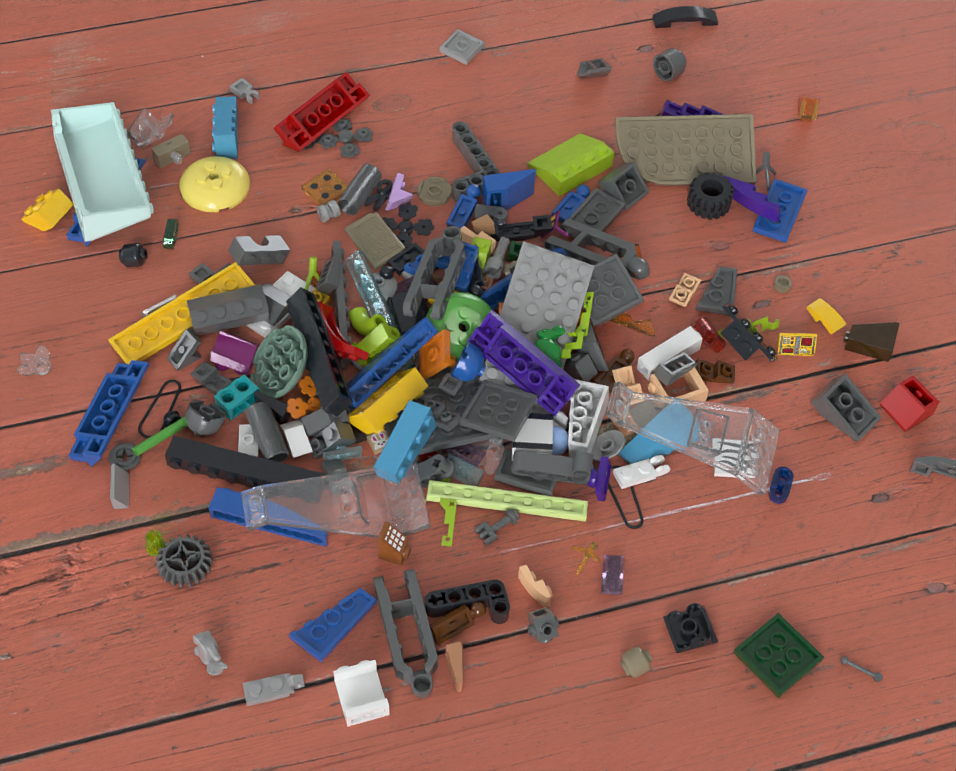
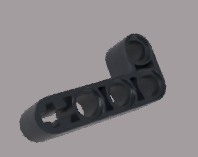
M497 579L432 591L425 596L426 614L431 618L445 616L464 604L470 609L472 603L481 601L486 605V608L488 607L491 620L496 624H503L509 618L510 604L503 582ZM497 591L499 594H492L491 592ZM472 595H477V596H479V597H478V598H472L471 596H472ZM457 599L458 602H451L450 600ZM501 609V610H503L504 612L499 613V612H497V611H495V610Z

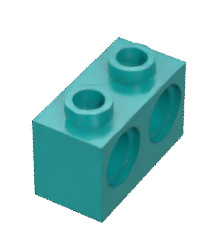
M242 375L240 378L233 380L225 389L217 392L214 396L215 405L220 407L225 412V416L232 421L255 404L254 393L255 391L260 392L259 388L248 377Z

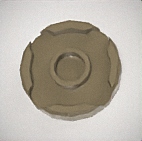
M431 176L419 183L417 196L425 205L442 206L451 199L452 186L444 178Z

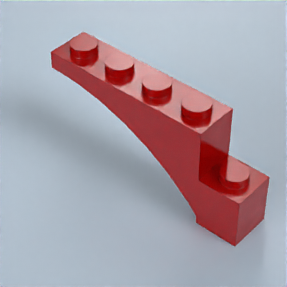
M317 301L337 357L342 359L347 357L355 362H358L359 359L367 361L369 353L352 346L340 333L334 319V309Z

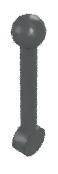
M846 656L841 658L842 664H848L872 676L876 682H880L883 679L881 673H873L850 661Z

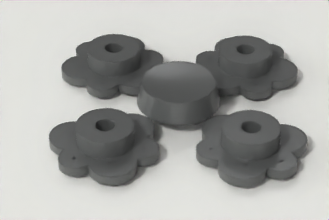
M340 119L333 125L336 132L340 131L339 136L335 137L333 134H324L320 138L319 144L324 149L335 147L338 141L346 143L340 148L341 156L353 158L354 155L360 153V150L356 144L353 145L349 142L353 139L359 140V142H369L372 140L373 132L369 128L364 127L357 129L353 135L352 131H350L352 129L351 121L349 119Z

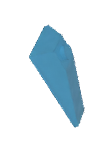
M675 400L619 452V455L629 464L646 459L650 460L654 456L671 454V451L688 448L701 437V434L690 411Z

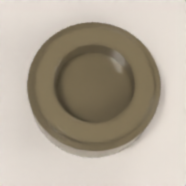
M779 275L775 278L773 287L779 293H787L791 290L792 280L788 276Z

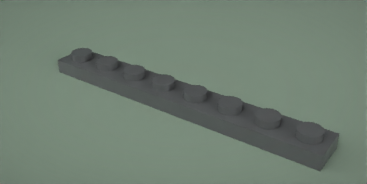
M333 241L331 258L335 255L339 256L338 288L334 290L336 325L342 336L351 344V336H347L350 322L346 321L349 309L348 306H345V302L347 303V291H344V288H346V277H343L345 263H342L344 249L341 248L340 241ZM338 357L341 369L347 370L348 363H351L352 360L347 357L346 359Z

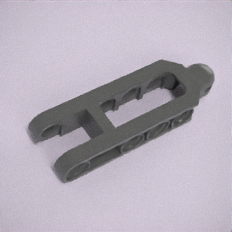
M566 219L560 225V229L574 238L571 243L555 236H550L544 242V247L547 250L564 248L568 257L596 265L607 259V257L584 249L586 245H593L604 252L608 251L617 254L619 258L622 257L620 260L632 278L640 280L648 277L650 274L649 264L645 259L637 256L635 244L572 219Z
M456 226L447 227L444 229L441 238H434L428 242L404 300V316L415 317L422 299L426 298L435 300L432 313H430L431 319H443L449 302L445 298L450 299L466 261L464 244L461 242L462 234L460 228ZM442 256H450V263L448 268H445L443 281H440L439 285H430L429 282L438 259Z
M415 570L403 571L409 599L396 602L390 601L388 590L384 585L383 575L373 577L374 589L396 677L410 684L412 693L416 697L426 698L433 690L432 675L438 668V656ZM414 616L426 662L424 670L413 672L412 668L404 663L402 645L399 644L397 625H394L393 619Z

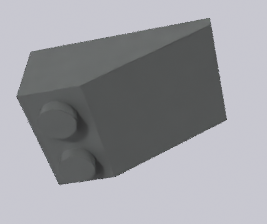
M846 374L834 378L810 401L822 417L856 442L882 418Z

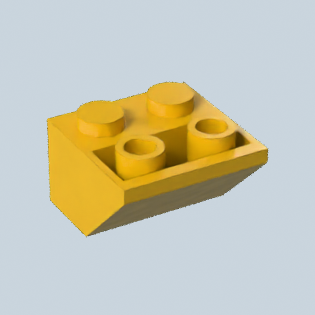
M60 189L49 190L35 199L37 203L34 206H29L24 211L25 215L21 220L42 231H46L56 225L73 206V203Z

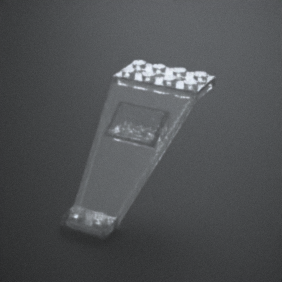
M620 381L614 383L605 415L615 423L728 472L759 495L766 494L780 429L755 409L633 392Z
M417 459L414 460L406 476L402 478L399 484L378 477L375 469H367L260 485L241 492L246 528L249 531L271 524L378 538L385 521L389 522L405 536L432 527Z

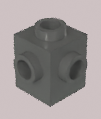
M544 607L527 613L529 635L534 637L539 643L550 642L554 637L559 636L557 631L559 622L550 609Z

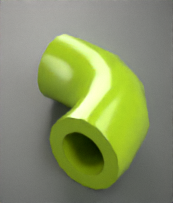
M364 307L354 308L348 313L353 328L362 336H367L381 323L387 325L386 319L379 314L369 318Z

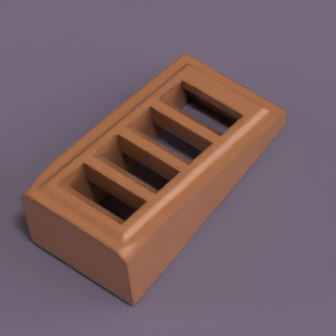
M461 641L448 644L445 647V657L457 692L462 691L463 645Z

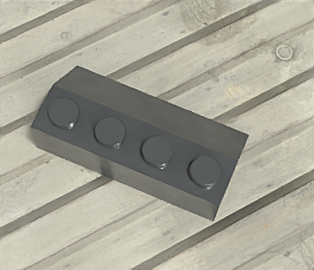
M261 284L187 300L196 336L270 320Z

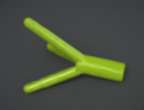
M310 257L309 274L304 288L306 290L309 289L313 276L319 281L320 277L316 272L317 257Z

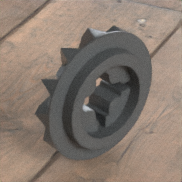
M132 443L116 445L109 453L111 466L116 464L127 471L130 468L134 469L137 464H140L142 456H136L132 450L136 445ZM124 452H126L128 456L126 462H124L122 459L125 455Z

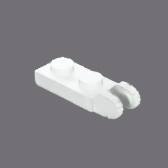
M659 455L654 456L650 460L646 459L613 470V474L619 486L623 489L656 479V477L668 473L670 467L669 465H662L654 469V466L665 461L664 456Z

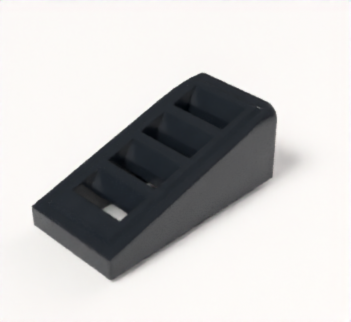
M255 391V404L260 402L269 403L275 420L281 425L288 422L291 417V413L286 410L288 404Z

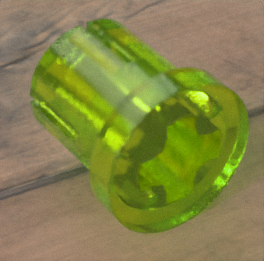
M154 530L146 533L145 548L147 553L152 556L159 555V548H164L163 544L165 542L161 533L158 530H155V533Z

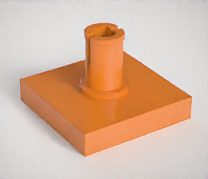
M443 329L420 348V374L424 380H427L447 366L453 368L456 363V357L450 355V331Z

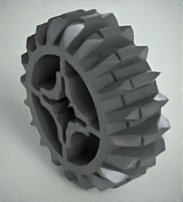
M188 533L185 538H182L180 534L178 539L171 537L170 543L164 542V548H159V555H156V567L159 570V575L164 578L166 583L170 582L173 587L178 583L181 589L184 584L191 587L192 582L198 585L199 578L205 580V573H210V567L213 565V556L209 545L205 544L203 539L198 540L196 535L190 538ZM183 556H185L186 565H184Z

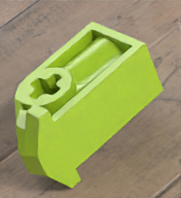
M381 323L361 342L351 344L369 353L367 361L359 359L357 363L366 367L401 336L398 329Z

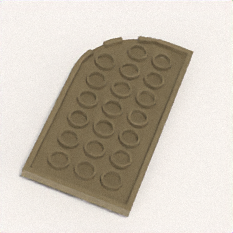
M753 114L615 118L616 143L620 156L624 163L634 162L643 180L662 186H687L691 184L695 177H698L700 174L705 175V173H716V175H722L723 177L725 175L749 184L757 182Z

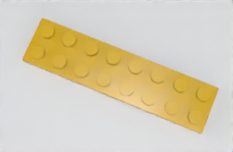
M235 262L108 339L109 343L125 364H130L131 360L143 361L178 340L186 329L194 330L187 300L250 287L255 284Z

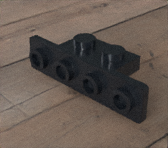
M726 303L722 306L734 321L721 334L745 361L759 349L771 362L778 359L776 351L770 345L767 347L763 342L764 338L757 331L754 332L750 328V322L746 318L742 319L737 314L739 311L733 304L729 305Z

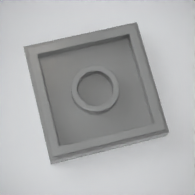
M457 29L440 46L439 52L467 65L485 47V42Z

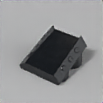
M408 291L388 297L386 301L394 327L398 329L401 336L426 317L428 312L426 301L423 298L415 317L404 316L403 304Z
M692 603L688 605L685 611H672L668 615L663 616L676 653L719 642L704 605Z

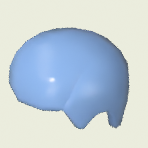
M553 426L552 455H561L568 449L569 435L563 428Z

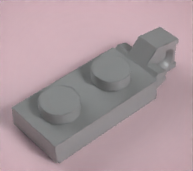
M291 673L243 683L247 706L290 697V694L295 692L294 689L305 687L303 675L291 676Z

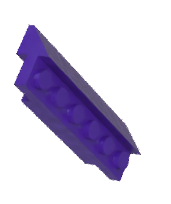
M493 310L487 314L481 325L475 329L467 343L470 342L480 348L484 353V357L523 391L538 395L537 403L550 414H553L554 417L572 399L574 393L581 385Z

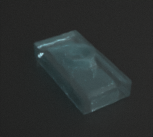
M339 446L334 451L323 452V462L361 457L363 454L362 446L351 448Z
M449 454L446 460L452 461L455 465V470L451 477L467 485L479 486L485 470L453 454Z

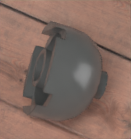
M193 400L189 403L185 414L187 426L195 435L200 437L217 433L225 421V412L215 404L210 403L207 406L203 404L204 401Z

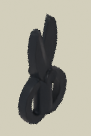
M387 179L381 180L377 185L378 193L371 195L366 200L364 206H369L375 202L373 210L379 209L384 204L385 199H389V193L393 185L392 181ZM383 184H388L384 189H381Z

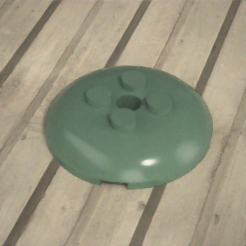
M285 325L284 328L274 329L264 338L252 362L255 365V374H251V381L254 384L255 381L257 382L256 386L259 388L260 393L277 399L286 395L296 386L305 370L308 357L307 343L304 335L297 328Z

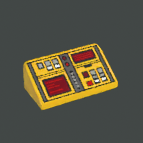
M779 333L776 343L777 354L814 356L817 334Z

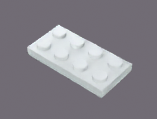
M287 271L273 286L292 296L300 287L305 288L306 282ZM310 285L308 291L312 292L315 288ZM288 312L275 326L270 325L266 321L246 326L265 338L274 329H280L291 318V315Z

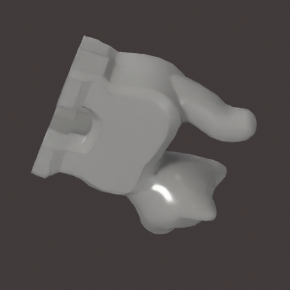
M210 631L200 632L193 636V642L197 644V647L194 648L195 655L199 656L201 661L206 664L207 673L217 676L224 669L228 668V665L221 661L217 642L212 637Z

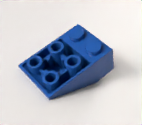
M531 169L483 176V205L497 206L509 210L534 194L536 170Z

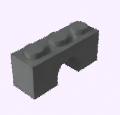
M280 235L265 236L261 245L255 243L250 236L234 237L228 251L237 265L283 264L290 249Z

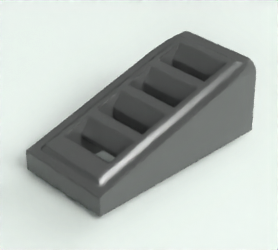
M335 255L324 263L317 284V291L327 295L338 288L339 256Z
M683 352L658 364L655 376L668 386L696 367L697 363Z

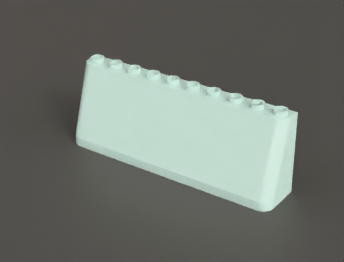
M114 102L51 110L54 140L84 242L96 240L151 218V214L154 213L153 205L149 203V193L146 192L145 182L142 181L141 170H138V162L135 159L134 150L131 149L126 128L124 129L120 110L116 109Z

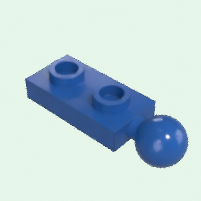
M471 184L467 187V196L460 195L446 223L447 227L456 226L461 229L463 226H467L476 208V204H478V200L474 198L480 195L479 186Z
M579 185L576 193L570 191L552 211L551 215L559 210L558 221L563 223L589 196V187L587 185Z

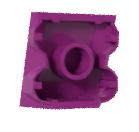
M219 331V336L213 351H211L210 361L215 362L216 368L220 371H226L231 368L234 369L236 374L249 375L259 344L225 331Z

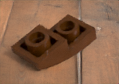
M700 359L695 361L697 363L695 368L702 380L716 383L735 382L734 365L719 360L715 364Z

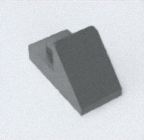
M186 329L167 359L176 370L180 371L202 357L197 351L202 341L191 329Z

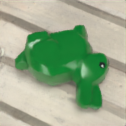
M557 325L551 330L541 329L537 331L536 335L539 339L533 345L559 367H562L560 362L561 348L555 343V339L565 333V328Z

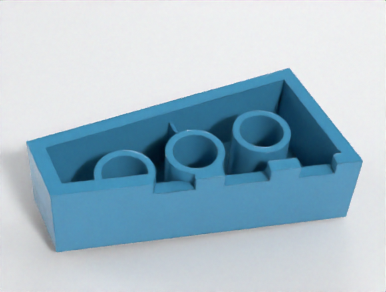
M236 96L216 97L215 104L212 105L213 115H215V117H212L214 127L212 129L214 140L212 142V151L216 152V156L238 159Z

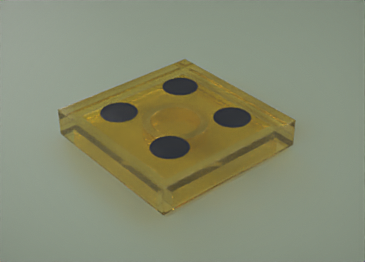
M329 168L301 185L302 190L319 205H326L331 200L337 202L348 187Z

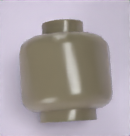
M635 646L624 652L622 660L619 662L627 676L631 675L633 678H637L651 670L650 662L653 659L647 649L643 651L641 647Z

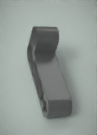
M517 450L513 455L511 471L513 474L587 484L591 476L593 455L588 452H577L574 458Z

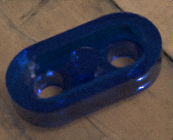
M779 467L773 474L768 497L774 503L782 504L788 499L794 474L789 468Z

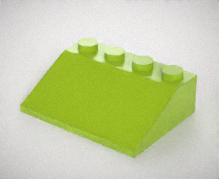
M579 133L529 161L527 166L530 169H535V174L560 197L612 167L615 152L603 141Z

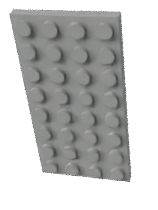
M523 241L499 316L532 344L539 339L536 335L537 331L541 329L551 330L553 327L560 325L562 328H565V333L556 338L555 343L560 346L562 353L565 343L572 342L573 337H569L567 332H575L594 265ZM485 359L484 365L486 368L478 382L482 383L484 380L523 391L490 361ZM566 359L560 360V362L562 363V369L564 368Z

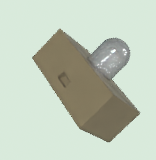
M183 134L151 148L153 160L160 169L173 162L176 165H180L183 163V158L191 154L189 142Z

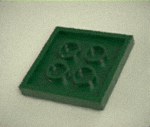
M779 613L736 647L733 652L778 698L784 695L824 659V656Z

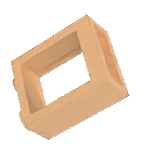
M695 367L682 376L692 392L673 399H669L661 385L663 382L655 374L650 375L648 390L650 394L654 395L659 409L664 410L675 400L685 408L706 401L709 390Z

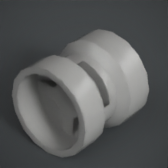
M335 200L328 201L326 205L317 206L318 216L323 223L329 221L332 217L337 218L341 215Z

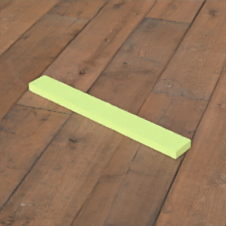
M429 480L426 501L440 502V498L457 500V505L502 511L514 509L517 513L585 522L587 519L588 501Z

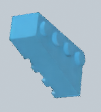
M409 400L374 465L378 477L399 484L402 478L406 476L408 469L437 427L430 407Z

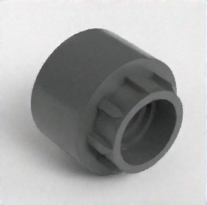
M674 48L667 49L656 55L653 60L655 73L664 81H670L681 75L686 67L685 55Z

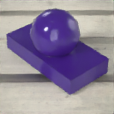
M601 456L599 470L595 468L591 470L590 480L586 484L591 488H595L598 501L606 500L611 473L609 458Z

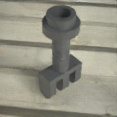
M514 509L505 511L506 516L492 526H489L485 521L475 528L476 534H480L479 538L481 540L485 539L484 544L486 546L498 540L495 533L509 523L515 525L518 522L517 520L520 517Z

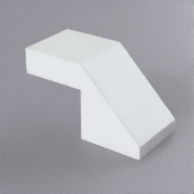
M299 419L280 425L281 431L286 437L289 452L293 458L312 452L303 424Z

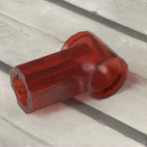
M704 317L695 321L694 328L700 333L703 343L713 352H721L725 348L726 342L719 335L710 320Z

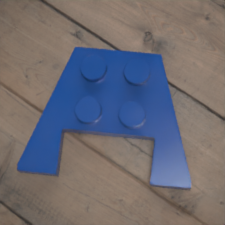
M461 241L464 244L466 261L454 290L467 293L479 254V248ZM423 255L417 256L416 261L411 264L408 262L404 266L405 272L415 275ZM450 256L440 257L436 267L444 270L448 268Z

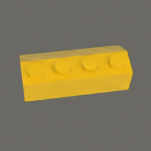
M416 367L398 372L370 395L357 409L355 408L347 415L349 423L365 434H378L385 429L384 425L387 422L390 423L398 417L397 413L401 410L404 411L409 400L412 401L413 399L420 398L428 384Z

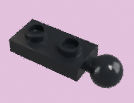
M417 243L412 244L388 260V266H383L379 271L380 277L391 279L394 272L399 276L402 275L404 266L408 262L411 264L416 261V257L420 254L423 255L424 250Z
M477 257L467 292L480 298L483 295L481 286H484L481 262Z

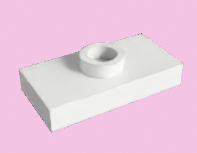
M250 424L239 425L238 452L259 457V446Z

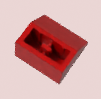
M911 376L899 383L880 403V406L906 432L932 416L939 401L914 376Z

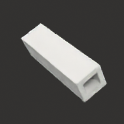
M690 326L639 357L637 369L649 381L650 375L655 374L658 364L683 352L688 356L700 350L703 338L699 332Z

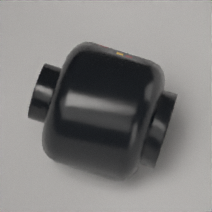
M140 243L124 244L122 249L119 250L120 262L126 267L142 266L145 263V259L148 258L147 249Z

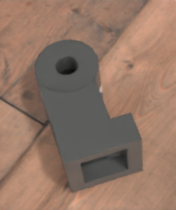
M476 204L474 220L488 214L493 221L498 222V225L507 223L508 212L505 208Z

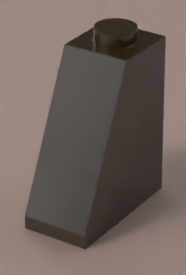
M900 323L852 325L850 332L846 331L843 342H846L845 350L889 362Z

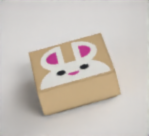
M385 429L378 434L373 433L367 436V441L375 455L382 452L388 441Z

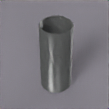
M364 164L338 200V206L344 213L356 215L382 178L381 172L377 167L371 164Z
M260 402L250 406L245 414L263 458L276 462L286 460L289 456V451L269 403Z

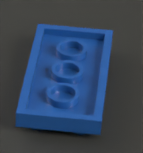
M774 179L767 198L769 202L780 205V219L778 222L759 215L752 232L786 243L808 189Z

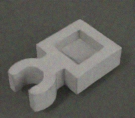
M243 78L230 85V91L240 99L246 97L247 102L250 104L253 103L252 97L260 99L259 93Z

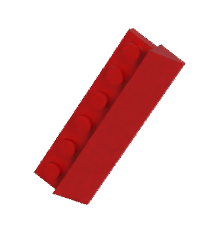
M345 72L292 112L273 129L284 141L282 145L300 152L370 97V95L360 83L356 84L350 75Z

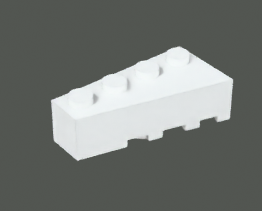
M576 380L581 385L574 393L570 404L569 457L574 458L577 452H588L591 454L609 403V386Z

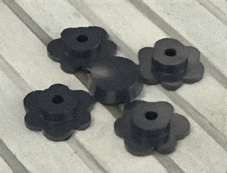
M411 203L399 206L398 215L403 217L405 221L400 222L398 225L393 218H382L392 232L398 227L400 236L397 235L396 237L405 248L413 244V237L408 236L413 232V228L417 231L418 235L423 234L424 236L430 235L434 229L430 219H420L414 226L412 222L407 221L411 217H416V212L418 211V207Z

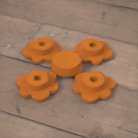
M305 376L304 379L299 381V387L302 388L301 392L311 397L307 403L302 402L301 398H296V400L291 398L287 402L288 407L286 410L291 413L294 419H298L300 416L304 417L307 410L313 413L321 409L320 399L314 397L317 393L310 376Z

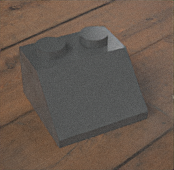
M634 162L619 165L598 182L603 192L626 204L624 210H628L649 193Z

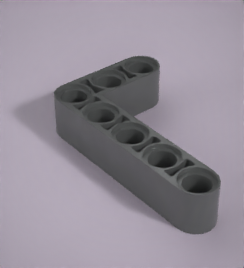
M459 121L453 124L452 140L474 171V174L454 181L453 199L456 202L461 194L467 196L466 190L471 184L479 186V196H482L483 176L500 174L498 168L465 122Z

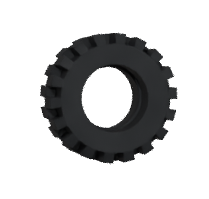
M705 173V175L700 174L698 177H695L691 181L687 198V205L690 207L691 212H695L696 216L700 215L703 219L708 218V220H712V218L719 219L720 216H725L729 212L734 195L732 183H728L729 180L727 178H723L722 175H716V173Z

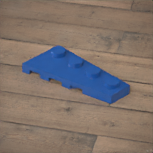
M359 588L339 601V604L332 609L328 608L315 620H310L298 631L291 632L289 638L319 662H322L377 604V599L362 588Z

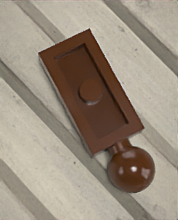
M625 349L620 353V359L614 356L607 365L609 371H602L594 383L609 386V394H611L617 387L612 370L630 366V363L635 359L634 352L630 349Z
M478 601L472 603L469 609L464 604L430 624L435 642L440 645L474 625L472 617L480 618L484 616L487 610L486 605Z

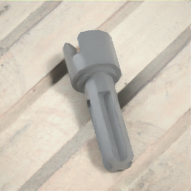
M501 237L493 257L488 258L483 272H487L486 277L494 278L493 280L500 278L504 268L503 257L510 242L508 238Z

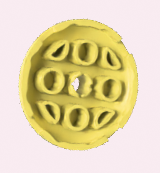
M210 156L193 162L184 170L180 178L179 189L182 198L191 207L204 212H219V209L234 208L246 198L250 190V178L246 169L237 161L222 156Z

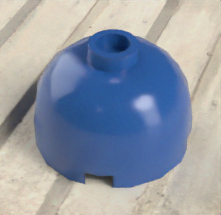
M468 342L456 366H454L451 376L461 381H471L477 375L482 376L486 368L483 365L485 357L482 350Z

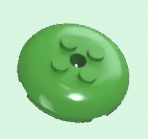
M465 292L452 293L450 299L448 297L445 298L449 302L442 320L431 319L430 313H432L433 305L426 314V317L438 330L437 333L443 329L450 331V355L456 357L455 361H458L475 329L481 325L487 314L492 311L489 305L481 298ZM459 324L465 325L466 332L460 331Z

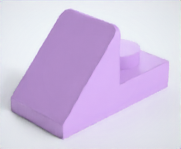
M397 173L385 208L387 211L409 203L413 196L412 193L403 191L405 182H402L404 175L401 173Z

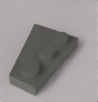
M719 266L709 287L698 302L696 310L729 315L722 306L726 303L734 305L738 269Z
M507 447L495 473L494 480L542 495L552 496L557 481L520 476L512 473V450Z

